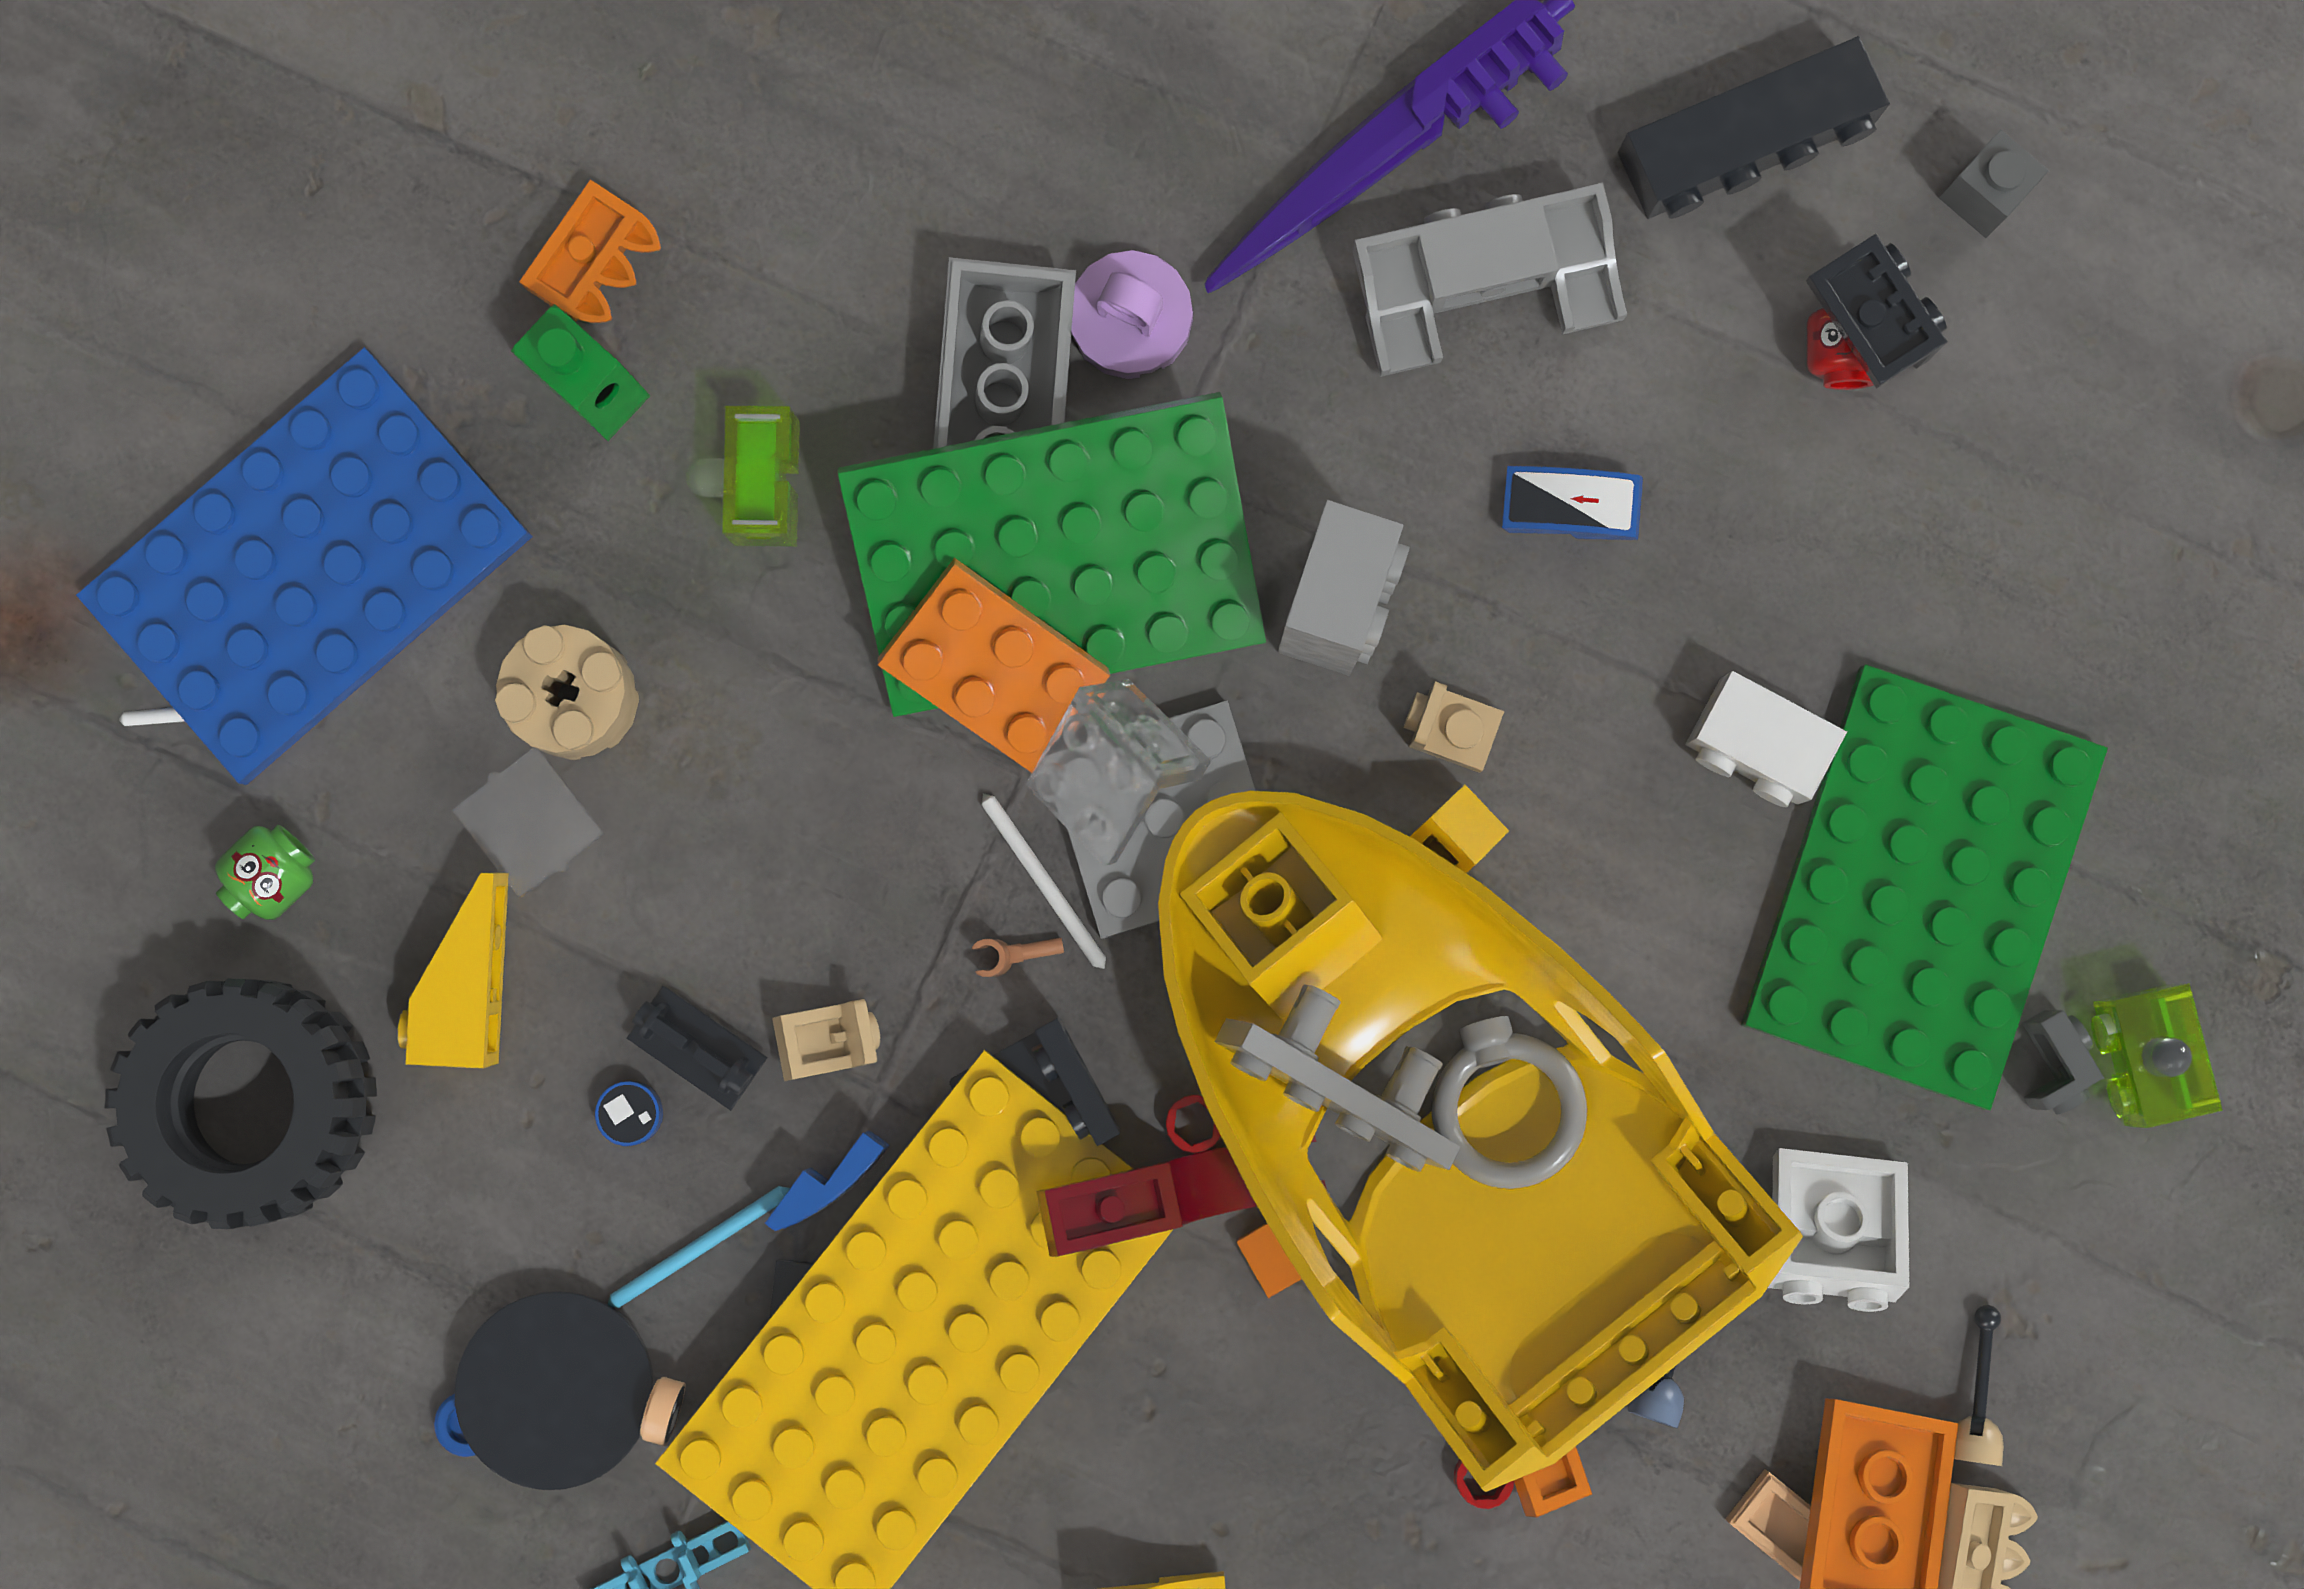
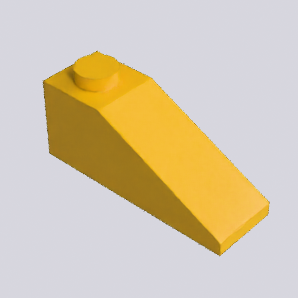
M480 873L409 999L408 1010L402 1011L398 1024V1043L401 1049H406V1065L486 1068L499 1064L509 873Z

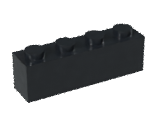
M1857 36L1628 132L1617 153L1647 219L1667 212L1669 219H1673L1701 206L1704 203L1702 196L1724 188L1726 194L1730 195L1752 186L1762 178L1760 172L1781 164L1784 171L1791 170L1818 156L1819 151L1817 148L1839 140L1840 145L1844 147L1868 137L1876 131L1875 123L1890 105V102L1860 37Z

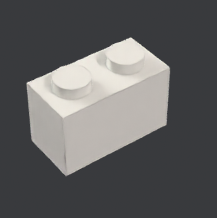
M1731 671L1720 678L1685 745L1699 752L1696 761L1707 769L1726 777H1731L1733 771L1756 782L1753 791L1757 795L1778 806L1788 807L1790 801L1798 805L1812 800L1847 731L1742 675Z

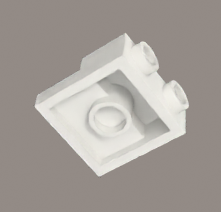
M1778 1148L1773 1156L1772 1200L1799 1229L1803 1237L1768 1288L1783 1290V1299L1795 1304H1816L1823 1300V1294L1848 1297V1307L1858 1311L1876 1312L1887 1309L1888 1302H1896L1909 1288L1908 1163Z

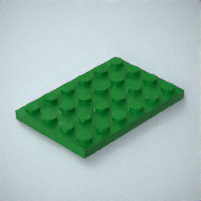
M1220 392L838 468V478L879 656L954 558L1109 668L1110 674L1266 643L1224 402ZM882 669L893 717L938 708Z
M1865 664L1859 667L1839 727L1847 731L1821 781L1741 1026L1976 1108L1991 1111L2108 747Z

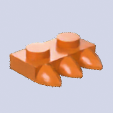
M590 179L519 282L526 290L550 306L557 305L575 322L577 320L589 323L608 322L612 320L611 310L608 301L599 288L601 285L615 288L635 286L637 283L635 273L624 252L626 249L640 253L659 251L661 249L659 237L650 220L641 212Z

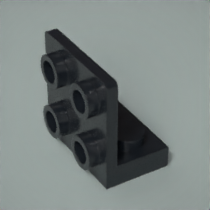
M1874 234L1810 275L1806 282L1877 389L1911 366L1917 369L1928 362L1948 341L1942 334L1947 329V325L1937 306L1928 297L1920 300L1906 278L1911 276V270L1902 253L1892 243L1884 246L1878 235Z
M1056 1018L1036 1029L1031 1035L992 1055L1063 1111L1080 1140L1091 1134L1094 1142L1099 1146L1121 1133L1120 1127L1060 1018ZM968 1069L950 1079L949 1083L952 1089Z

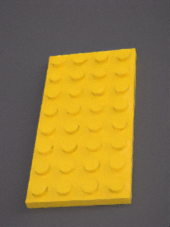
M984 1049L655 1464L812 1589H891L1173 1229L1059 1257H1050L1036 1191L1134 1168L1103 1143L1097 1146L1091 1134L1080 1140L1063 1111Z

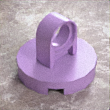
M1134 250L1111 253L1089 265L1075 283L1071 334L1084 359L1104 374L1125 379L1139 378L1140 374L1152 373L1160 367L1164 369L1172 364L1187 345L1193 322L1190 292L1178 271L1158 256Z

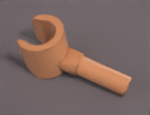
M1062 938L1008 945L999 939H982L972 946V950L992 946L999 953V963L994 969L976 971V974L982 977L1001 976L1011 968L1012 964L1024 962V960L1064 953Z

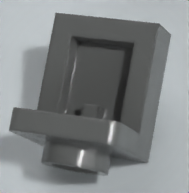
M2044 1010L2023 1022L2024 1028L2055 1078L2024 1097L2030 1109H2053L2055 1114L2058 1115L2072 1110L2091 1097L2087 1088L2104 1079V1076L2089 1053V1050L2093 1048V1042L2083 1024L2075 1016H2067L2064 1010Z

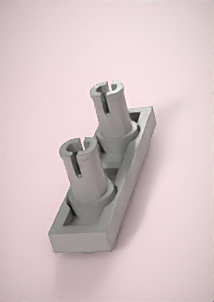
M1303 985L1279 1035L1270 1034L1254 1023L1226 1018L1214 1042L1234 1053L1230 1062L1234 1067L1262 1081H1266L1269 1074L1287 1084L1283 1092L1284 1096L1315 1112L1319 1111L1321 1105L1325 1106L1339 1115L1335 1122L1338 1128L1366 1142H1370L1373 1135L1390 1145L1386 1155L1405 1167L1421 1172L1424 1164L1450 1170L1461 1146L1420 1123L1421 1117L1417 1115L1443 1064L1438 1059L1422 1050L1406 1046L1382 1096L1371 1094L1318 1062L1319 1057L1314 1053L1341 1002L1331 994L1312 985Z

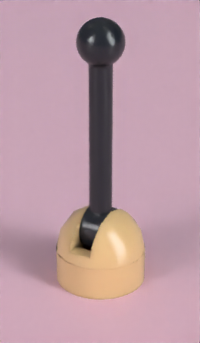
M1983 1305L1976 1310L1974 1316L1975 1323L1980 1328L1973 1414L1958 1422L1954 1459L2002 1466L2003 1436L1998 1426L1986 1418L1993 1330L2000 1325L2001 1314L1994 1306Z

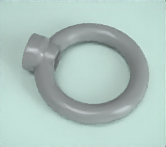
M1508 1016L1482 1020L1461 1028L1459 1033L1464 1048L1453 1056L1445 1066L1437 1081L1432 1100L1434 1131L1461 1146L1453 1165L1471 1179L1497 1188H1523L1550 1178L1559 1172L1573 1157L1581 1143L1586 1127L1587 1101L1582 1082L1576 1070L1567 1058L1550 1044L1532 1036L1513 1033ZM1510 1059H1517L1538 1067L1553 1082L1560 1099L1561 1118L1554 1138L1539 1154L1524 1161L1499 1162L1477 1152L1464 1137L1458 1121V1100L1464 1084L1477 1069L1496 1065Z

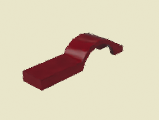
M1314 1135V1137H1313L1311 1143L1317 1142L1315 1135ZM1227 1146L1170 1159L1149 1166L1036 1191L1050 1257H1059L1180 1228L1188 1223L1208 1217L1257 1207ZM1321 1180L1326 1188L1325 1180Z

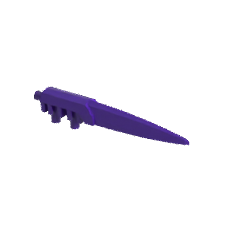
M1515 0L1416 76L1414 80L1382 104L1329 150L1255 223L1207 277L1204 284L1207 293L1221 288L1276 254L1361 195L1421 148L1424 150L1442 136L1445 115L1460 129L1469 122L1470 114L1481 107L1496 125L1502 129L1518 116L1519 111L1501 90L1504 88L1508 92L1518 83V77L1526 70L1534 73L1549 91L1557 88L1568 75L1565 69L1553 57L1554 54L1561 50L1564 30L1557 22L1574 10L1575 4L1573 0H1544L1542 3L1538 0Z

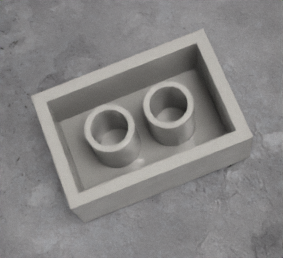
M1327 500L1286 622L1278 653L1350 676L1357 661L1368 664L1375 647L1379 643L1389 613V609L1377 606L1378 602L1388 604L1390 596L1399 582L1409 552V546L1398 543L1403 524Z

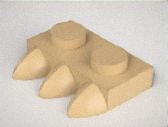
M1951 1483L1938 1589H2010L2008 1586L2002 1585L2001 1580L2011 1579L2022 1573L2030 1565V1559L2025 1550L2016 1542L2009 1540L2008 1537L2026 1531L2037 1521L2038 1516L2032 1505L2023 1497L1996 1488Z

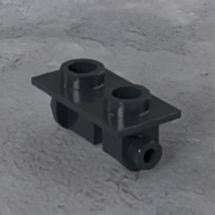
M665 986L661 987L651 1003L646 1001L640 1007L632 1020L635 1026L626 1038L730 1111L735 1107L768 1059L767 1056Z

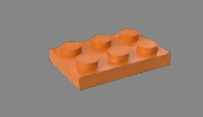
M956 558L951 561L878 657L879 667L1031 773L1035 772L1110 677L1108 667Z
M1825 1398L1800 1589H1938L1958 1423Z

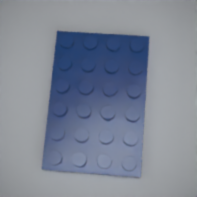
M364 347L76 594V596L238 783L247 785L533 536L373 354Z

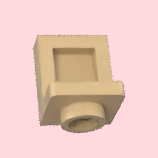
M865 999L772 1018L784 1081L877 1062L876 1049H878L880 1044V1031L874 1014L868 1012Z

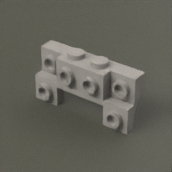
M1603 183L1525 201L1522 200V196L1519 194L1506 195L1486 203L1485 210L1461 215L1460 209L1441 210L1423 219L1424 224L1354 241L1352 251L1367 308L1365 318L1380 377L1441 363L1443 354L1434 314L1551 287L1562 334L1623 321L1627 316L1616 263L1612 217Z

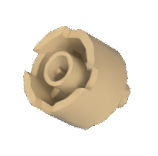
M544 625L530 630L524 638L515 644L502 661L496 684L497 695L495 702L500 716L505 719L510 730L530 746L550 755L577 760L581 759V757L593 756L607 747H614L620 742L633 725L639 696L638 691L635 690L634 675L627 665L628 662L621 653L588 630L568 625L552 627ZM572 682L571 685L579 689L578 697L574 702L564 699L560 703L562 700L558 697L560 688L563 684L569 685Z

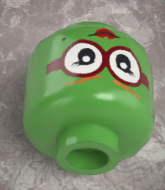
M276 825L272 830L262 826H253L216 861L215 872L219 881L223 884L216 892V895L228 909L241 919H245L252 912L260 918L275 920L292 906L313 884V873L309 866L315 859L309 850L281 825Z

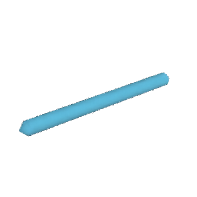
M778 1186L610 1294L608 1305L620 1308L778 1206L790 1188Z

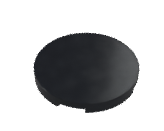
M562 1291L542 1292L521 1298L503 1307L486 1320L474 1334L463 1353L455 1382V1407L461 1431L480 1461L494 1473L512 1483L538 1490H563L589 1483L620 1463L639 1440L643 1415L653 1389L654 1375L651 1360L642 1338L633 1325L619 1311L599 1299L583 1294Z

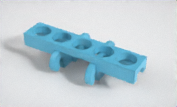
M728 1521L689 1540L686 1539L681 1531H677L671 1534L673 1548L639 1565L631 1555H628L621 1559V1566L625 1572L590 1589H627V1582L631 1589H649L642 1574L649 1579L650 1589H673L681 1584H684L685 1589H700L696 1580L701 1575L749 1552L752 1548L747 1537ZM728 1531L734 1532L738 1539V1546L726 1553L718 1551L714 1544V1538ZM702 1545L707 1549L709 1559L708 1562L699 1566L692 1549ZM668 1558L678 1564L680 1572L677 1580L668 1583L658 1578L656 1565L660 1560Z

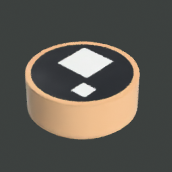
M661 1377V1379L656 1381L641 1423L640 1436H642V1440L661 1446L668 1444L683 1403L686 1387L684 1382L667 1377Z

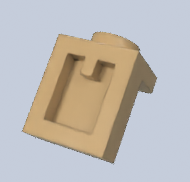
M1436 681L1430 688L1428 696L1416 692L1404 724V728L1414 731L1409 747L1481 773L1486 764L1504 711L1447 691V685Z

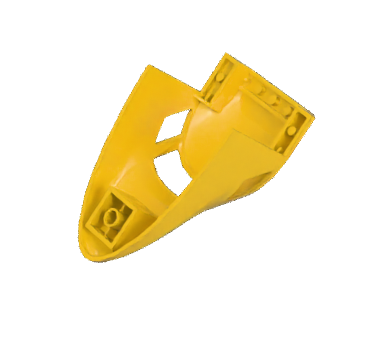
M1268 791L1231 793L1213 799L1199 807L1181 825L1172 840L1165 859L1158 900L1163 971L1178 1034L1207 1109L1257 1207L1286 1256L1325 1314L1339 1329L1404 1383L1481 1489L1487 1492L1556 1463L1763 1296L1802 1239V1233L1717 1137L1661 1046L1572 957L1490 889L1417 840L1365 814L1297 793ZM1303 985H1312L1331 994L1341 1002L1314 1054L1319 1057V1063L1352 1081L1365 1065L1407 1031L1453 1003L1501 990H1508L1522 998L1566 1040L1567 1045L1556 1049L1572 1064L1582 1082L1587 1101L1586 1127L1577 1151L1559 1172L1538 1184L1523 1188H1497L1479 1183L1462 1173L1453 1164L1450 1170L1424 1164L1421 1172H1417L1401 1165L1386 1155L1368 1176L1353 1216L1348 1221L1338 1209L1308 1159V1147L1327 1108L1321 1105L1318 1112L1307 1109L1284 1096L1283 1092L1287 1084L1269 1074L1267 1080L1262 1081L1237 1069L1230 1063L1234 1053L1214 1041L1226 1018L1254 1023L1270 1034L1279 1035ZM1577 1011L1616 1038L1643 1073L1613 1057ZM1510 1059L1477 1076L1462 1088L1457 1108L1458 1121L1464 1137L1477 1152L1499 1162H1519L1539 1154L1552 1141L1560 1123L1561 1104L1553 1082L1541 1069L1522 1060ZM1431 1111L1420 1123L1434 1130ZM1313 1223L1351 1268L1361 1303L1331 1268L1317 1238Z

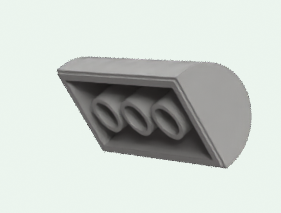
M949 257L933 449L1064 423L1076 270Z

